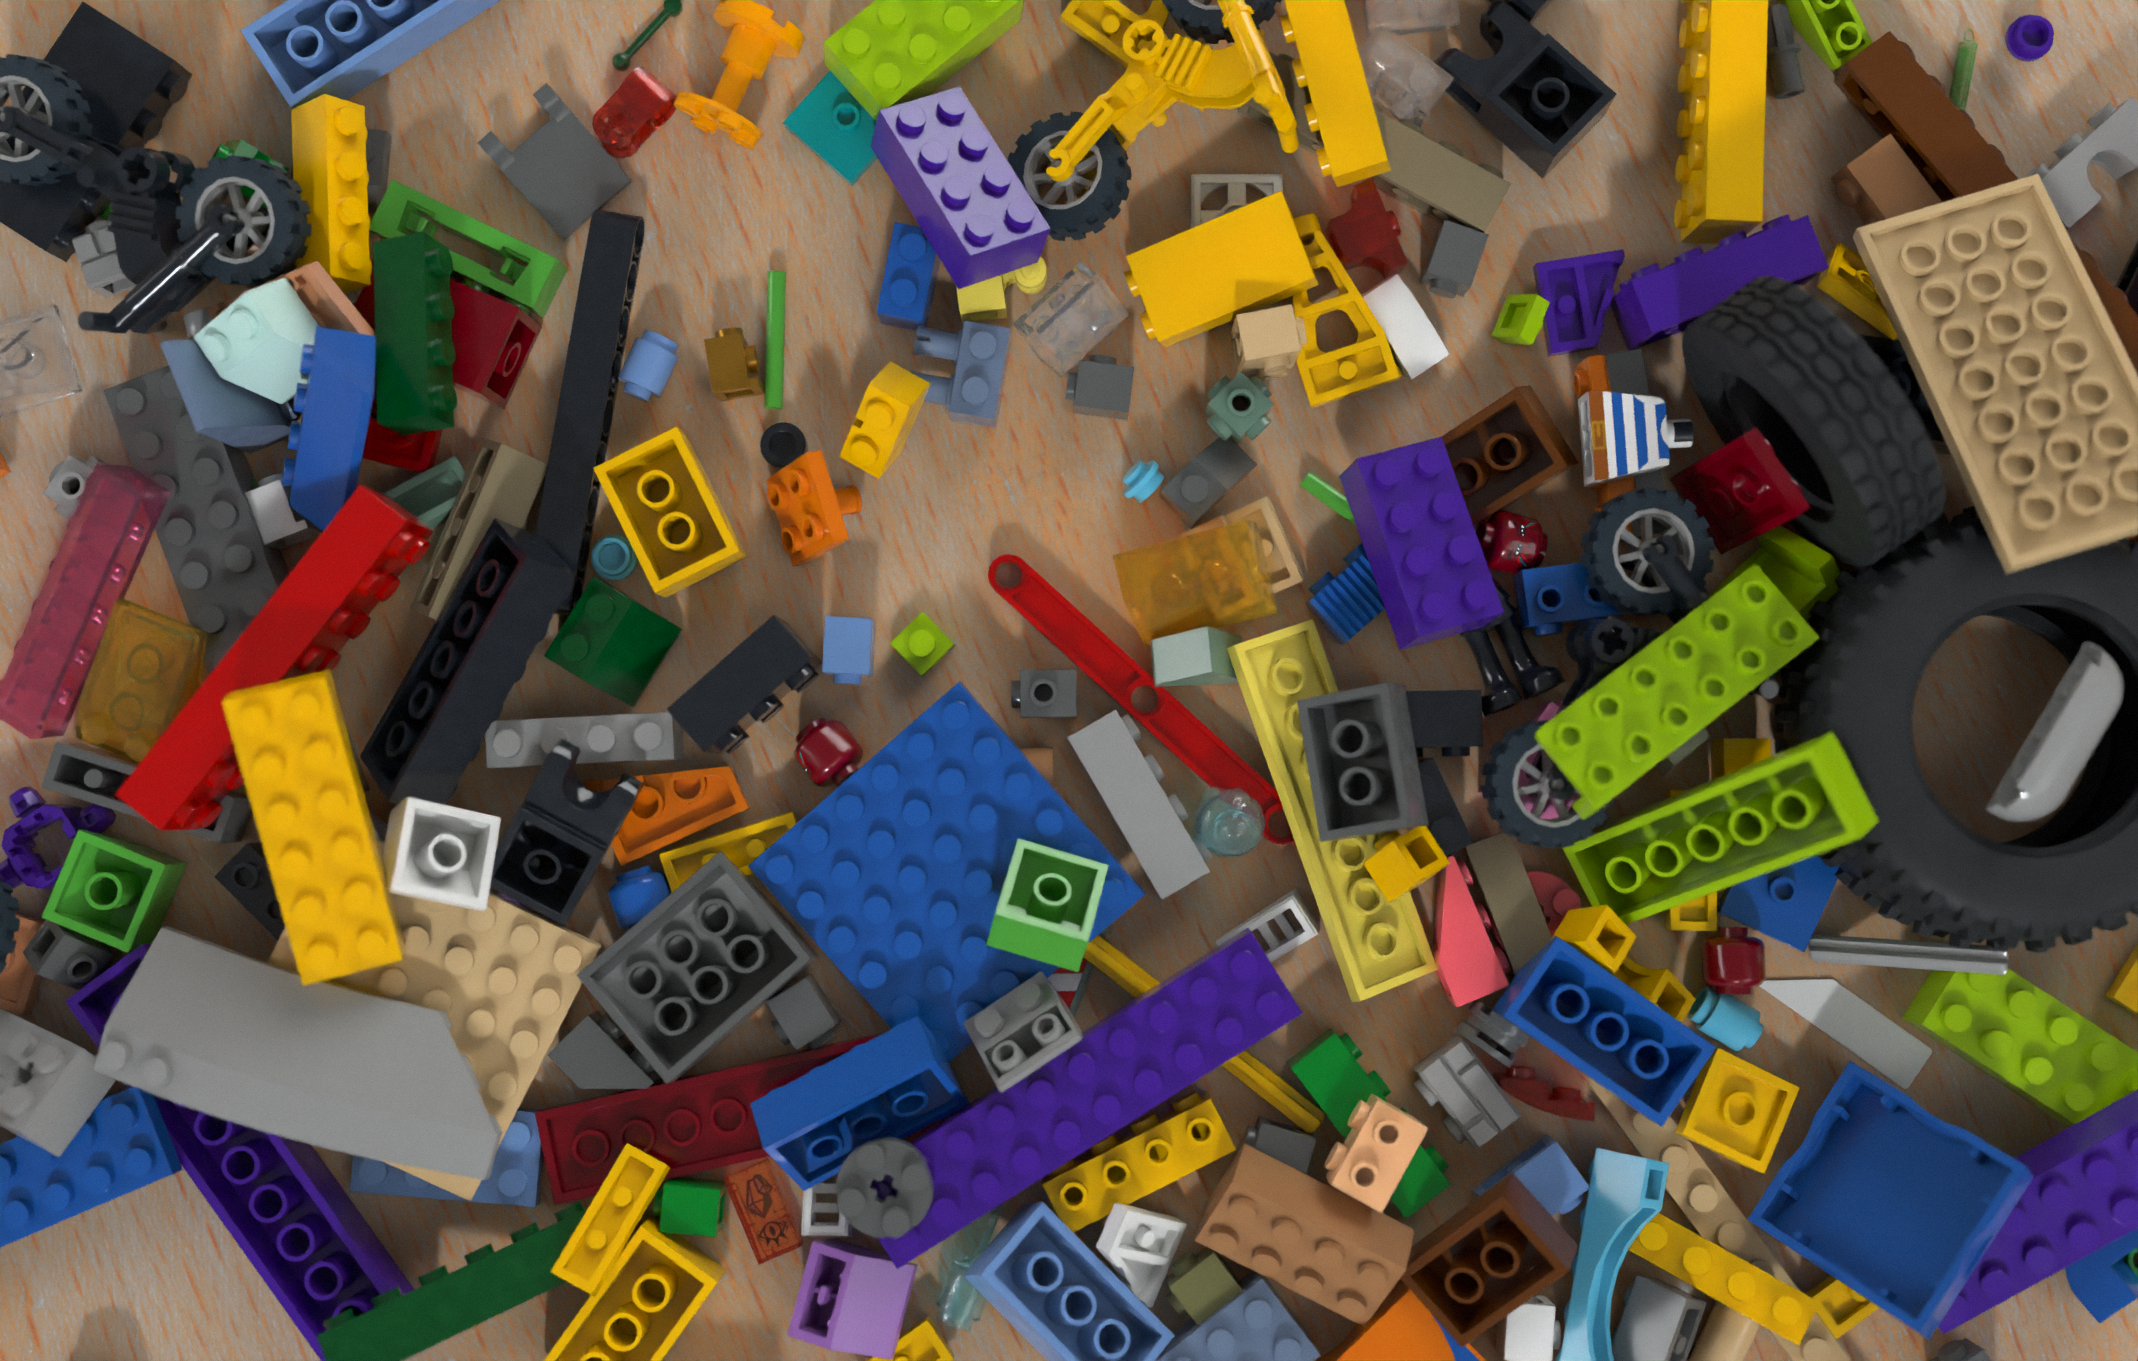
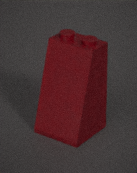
M371 261V285L362 288L357 301L352 304L375 332L374 261ZM450 279V297L454 304V316L451 319V339L456 353L455 362L452 365L453 387L505 409L542 327L519 307Z

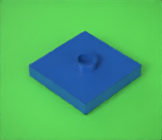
M1813 855L1729 886L1725 889L1717 906V913L1798 951L1805 952L1838 880L1834 874L1840 866L1828 867L1820 857Z

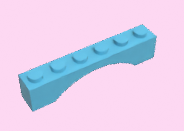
M1596 1148L1595 1157L1591 1161L1588 1170L1590 1189L1587 1204L1580 1216L1582 1234L1579 1251L1572 1263L1574 1280L1571 1298L1564 1310L1566 1327L1563 1345L1557 1354L1556 1361H1614L1610 1335V1312L1612 1293L1618 1270L1633 1241L1644 1226L1662 1210L1669 1163Z

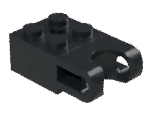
M1496 1L1482 13L1479 25L1480 34L1494 51V56L1489 59H1474L1457 48L1448 49L1432 63L1433 79L1447 94L1543 179L1605 116L1616 93L1550 34L1547 33L1544 36L1511 6L1503 1Z
M561 738L547 756L496 850L490 886L565 926L641 792L644 783L626 773L622 775L618 783L611 790L597 792L587 789L579 782L575 772L577 758L581 752L579 747Z

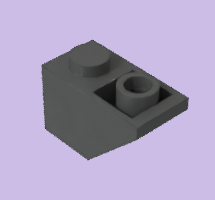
M598 1010L587 1015L548 1054L549 1058L580 1089H647L661 1078L637 1048L635 1049L622 1036L624 1032L608 1013L602 1015Z

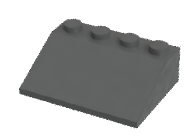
M720 851L584 968L577 977L666 1084H669L686 1074L816 961L819 955L791 922Z

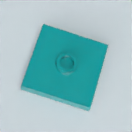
M831 71L823 77L783 122L784 127L851 186L857 182L877 159L870 147L876 121Z

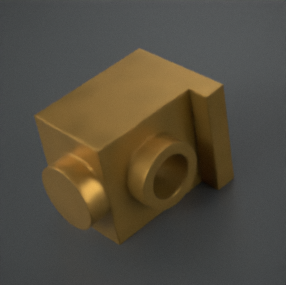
M742 328L721 329L715 332V338L704 339L713 394L720 402L765 394L763 383L758 377H753V373L760 372L755 345L748 346Z

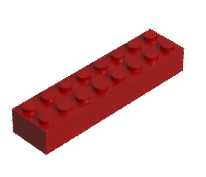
M360 484L115 795L160 831L196 830L209 826L221 813L223 806L220 802L231 789L236 790L245 782L222 701L229 693L329 669L332 672L341 660L340 650L350 638L356 639L368 627L371 621V617L368 616L379 601L384 602L395 593L400 585V579H398L400 574L409 563L413 565L425 555L430 546V542L427 540L434 531L392 498Z

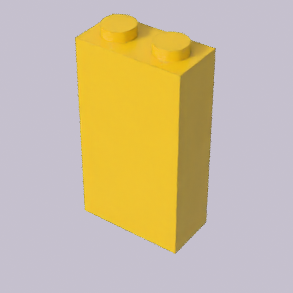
M1282 191L1127 255L1126 258L1130 269L1124 272L1132 295L1134 297L1141 295L1147 312L1140 314L1149 339L1157 338L1158 342L1165 348L1232 321L1238 314L1254 312L1319 285L1287 199Z

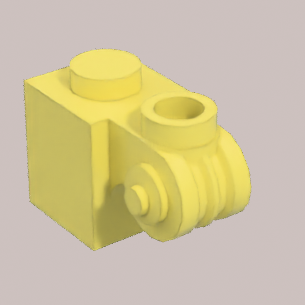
M1040 256L1037 263L958 289L956 286L962 324H964V320L981 322L1007 318L1004 295L1008 286L1016 283L1020 291L1026 294H1035L1041 291L1047 282V267L1043 258Z

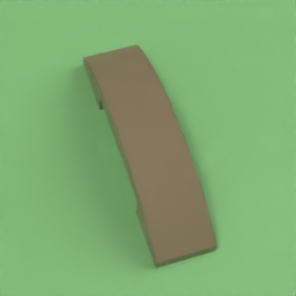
M1501 831L1474 841L1473 844L1466 846L1465 849L1513 971V977H1515L1517 972L1552 937L1513 838Z

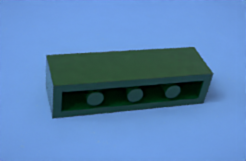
M425 232L373 242L377 423L403 436L454 427V409L457 405V396L453 388L452 365L455 362L456 353L451 339V319L454 316V304L450 297V274L453 271V261L449 248Z

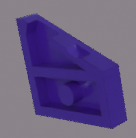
M1624 249L1535 264L1533 272L1537 294L1550 302L1543 318V330L1548 357L1593 350L1598 346L1604 326V316L1610 306L1614 293L1613 287L1617 273L1625 257Z

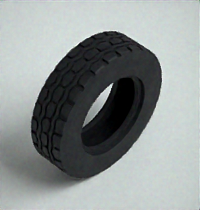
M1760 276L1746 283L1739 290L1688 325L1682 339L1684 362L1693 388L1708 418L1725 445L1757 427L1763 438L1771 444L1776 457L1790 478L1799 485L1803 497L1810 506L1809 509L1799 516L1788 521L1810 542L1843 563L1850 564L1851 566H1869L1938 518L1945 503L1944 478L1936 453L1922 423L1906 399V396L1878 358L1861 341L1856 333L1820 300L1818 301L1813 295L1789 281L1775 278L1774 276Z

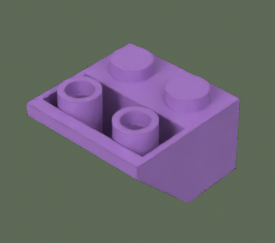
M835 1238L812 1241L787 1336L829 1350L893 1359L918 1265L908 1262L897 1269L889 1255Z

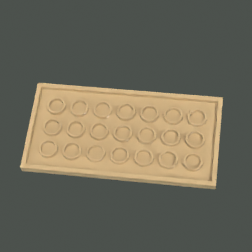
M2039 174L1857 228L1852 238L2005 573L2008 574L2137 535L2138 375Z

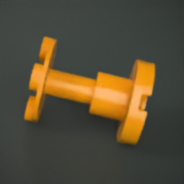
M719 0L713 17L725 30L730 32V36L719 58L726 65L725 70L711 99L695 93L680 91L675 97L674 106L692 116L690 123L696 128L709 134H715L716 130L720 129L729 133V138L735 143L748 149H754L757 141L762 137V132L751 121L738 114L737 110L751 79L762 80L772 55L788 59L798 57L805 42V36L801 30L788 20L784 28H782L772 19L774 11L752 0Z

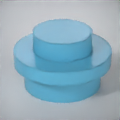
M1140 460L1134 464L1122 479L1126 484L1122 494L1128 499L1133 497L1139 503L1146 500L1164 479V475L1158 471L1159 464L1155 460H1151L1147 464Z
M612 534L602 537L596 542L591 552V563L594 570L601 577L612 581L622 580L630 576L638 563V558L629 540L621 535Z

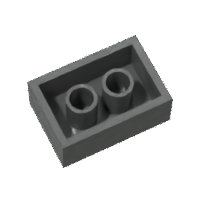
M1382 683L1297 700L1320 842L1344 840L1428 825L1405 685Z

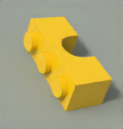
M1608 905L1568 910L1551 938L1552 940L1555 936H1558L1681 1023L1685 1020L1696 1000L1667 968H1646L1633 962L1626 956L1637 936Z

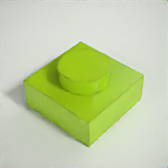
M1508 294L1491 337L1503 344L1533 345L1537 334L1543 326V318L1550 302L1538 294Z
M923 611L890 642L922 677L955 646Z

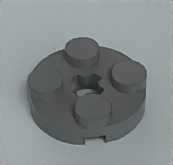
M894 1137L878 1138L854 1149L842 1164L836 1181L837 1206L840 1213L857 1230L879 1238L901 1237L908 1230L918 1225L926 1215L934 1194L933 1176L931 1177L930 1168L926 1164L927 1160L921 1151L909 1142ZM885 1175H890L894 1178L892 1186L899 1191L897 1196L888 1195L884 1200L876 1196L877 1189L872 1187L873 1179L882 1181Z

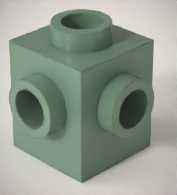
M1240 371L1232 380L1225 375L1207 393L1211 401L1208 403L1204 413L1209 417L1206 422L1225 441L1231 437L1239 444L1246 436L1254 440L1272 421L1267 417L1273 406V403L1268 399L1272 394L1266 385L1254 375L1248 379ZM1239 396L1249 408L1246 411H1237L1232 405V400Z

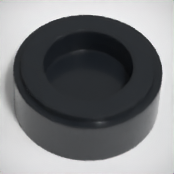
M781 422L770 426L763 433L760 441V450L764 459L772 467L781 470L804 453H807L808 444L804 434L798 427L790 423Z

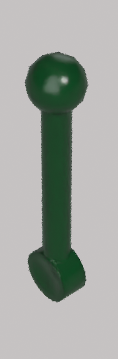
M680 0L664 1V10L623 53L614 55L612 64L615 69L619 71L627 70L630 66V59L670 16L676 17L681 14L683 7Z

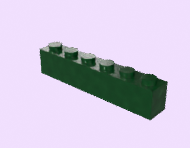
M581 1201L554 1213L557 1223L539 1230L535 1222L509 1234L512 1244L500 1250L494 1251L490 1243L465 1255L466 1266L449 1273L446 1265H443L418 1277L421 1287L402 1295L398 1286L371 1299L374 1309L355 1317L353 1310L349 1309L324 1321L327 1331L316 1337L326 1361H403L566 1283L567 1281L550 1271L587 1209L584 1210Z

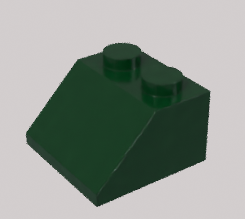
M593 577L544 656L585 682L635 707L683 629L609 583Z

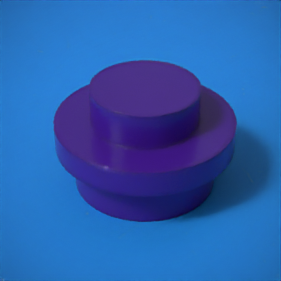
M2021 16L2006 31V47L2011 55L2018 60L2025 62L2036 61L2047 54L2052 47L2054 30L2051 23L2042 16Z

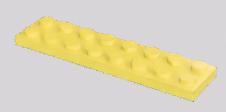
M1311 619L1227 648L1351 1002L1363 1001L1438 970L1410 891L1388 903L1363 864L1378 852L1374 844L1388 835L1389 832L1320 842L1297 700L1339 691L1314 620Z

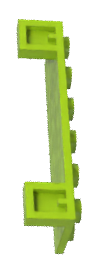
M1752 565L1534 733V738L1582 795L1571 806L1585 820L1811 645L1819 636L1759 566Z

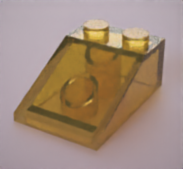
M123 598L118 599L114 604L79 700L76 738L140 763L200 688L208 632Z

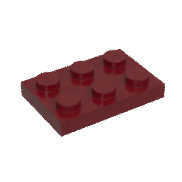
M1757 427L1670 478L1682 498L1691 501L1697 507L1694 510L1699 517L1704 516L1709 525V528H1706L1709 538L1713 537L1714 545L1721 555L1799 516L1810 508L1801 493L1799 485L1790 478L1776 457L1773 447L1763 438Z

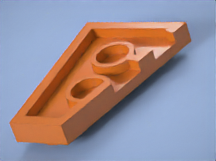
M733 766L632 776L643 782L644 786L612 842V847L620 865L625 866L750 809V804ZM620 778L584 781L587 789L603 792L611 790Z

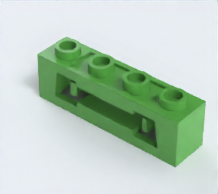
M392 179L370 222L369 230L381 240L425 232L433 238L438 227L432 224L429 219L423 216L420 217L422 212L432 217L445 231L505 259L499 272L505 275L508 280L515 282L511 286L503 282L491 269L449 250L453 261V271L451 274L463 279L461 284L488 294V292L503 298V301L519 307L527 315L530 311L544 318L568 270L557 258ZM515 257L521 261L528 263V265L524 267L516 263L513 259Z

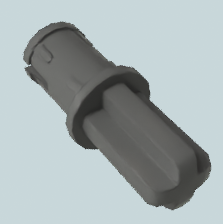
M1775 4L1768 7L1767 61L1770 64L1775 99H1786L1800 95L1805 91L1797 57L1801 47L1800 44L1794 42L1788 7L1786 4Z

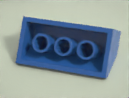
M316 326L313 345L303 344L299 373L308 374L307 384L297 383L293 411L302 412L300 422L291 421L287 449H293L296 452L294 459L285 458L282 485L291 487L289 506L320 530L324 531L356 491L374 395L376 336Z
M1558 936L1549 941L1517 972L1492 1009L1641 1115L1661 1127L1716 1049L1714 1045Z
M919 1016L907 1022L897 1024L888 1032L867 1043L855 1046L846 1054L825 1065L813 1068L804 1076L783 1087L773 1089L767 1095L750 1103L763 1149L803 1191L838 1174L846 1158L859 1146L884 1137H894L903 1140L970 1105L939 1043Z

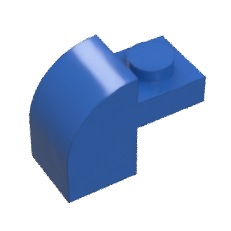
M2138 1228L2066 1267V1276L2070 1288L2099 1324L2138 1298V1276L2122 1260L2124 1256L2138 1247Z

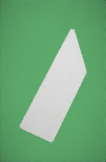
M1833 979L1765 980L1759 985L1904 1089L1910 1086L1932 1054L1930 1047Z

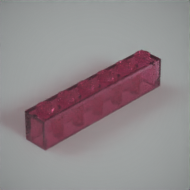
M96 464L93 472L87 478L84 493L74 515L68 522L65 537L57 555L50 564L49 574L39 597L32 605L30 618L21 638L14 647V655L4 678L0 681V719L29 739L64 736L170 496V491L129 465Z

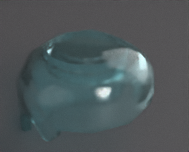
M1213 786L1197 800L1193 824L1199 840L1208 850L1221 857H1239L1248 853L1262 841L1266 819L1261 805L1255 799L1250 798L1241 788L1221 790L1217 786Z

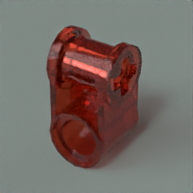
M638 67L624 79L619 89L593 116L592 125L594 132L601 140L602 146L607 153L616 158H627L635 154L646 140L674 114L677 109L674 106L676 94L646 68ZM614 128H617L618 130L623 131V132H622L621 134H619V133H617L616 131H612V130H613Z

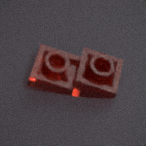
M1512 1065L1510 1068L1506 1067V1073H1493L1492 1077L1500 1088L1532 1107L1561 1117L1594 1121L1595 1102L1585 1096H1581V1089L1552 1087V1094H1548L1549 1081L1540 1075H1535V1068L1528 1066Z

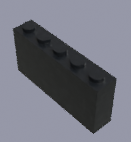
M85 2L81 3L44 58L49 64L63 68L68 72L66 77L76 80L83 90L80 93L82 100H87L91 113L87 114V123L92 124V135L123 150L130 147L144 148L148 141L157 136L162 127V119L172 104L178 102L184 96L188 81L192 76L189 71L174 59ZM25 86L22 91L25 103L28 102L34 92V89L30 86ZM43 102L38 111L47 113ZM11 136L6 141L14 150L15 137ZM29 145L28 155L31 152H33L36 148ZM76 171L71 174L61 175L62 180L53 184L42 183V186L10 183L0 180V222L44 251L65 262L69 260L72 254L76 253L72 242L73 238L85 234V228L92 224L98 216L105 213L111 203V200L97 188L81 185L77 180Z

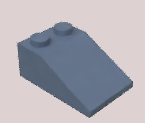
M167 340L160 343L196 432L250 454L289 437L291 421H296L295 418L299 417L298 412L293 411V398L288 402L279 404L222 379L195 340Z

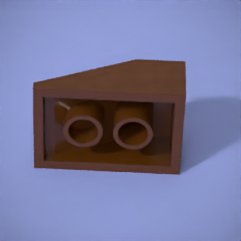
M1531 385L1517 386L1442 436L1473 526L1480 524L1497 511L1505 509L1579 463Z

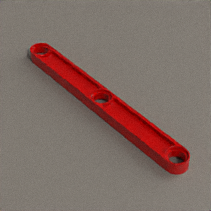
M1005 554L993 560L989 567L988 579L991 587L1001 598L1267 840L1281 845L1294 841L1292 832L1285 837H1276L1269 830L1268 821L1271 814L1284 810L1277 790L1162 686L1154 687V678L1023 559L1016 555ZM1014 563L1021 569L1022 580L1016 587L1010 589L1003 588L997 583L995 578L996 571L1002 564ZM1148 686L1157 693L1158 703L1151 712H1139L1133 707L1131 696L1138 687Z

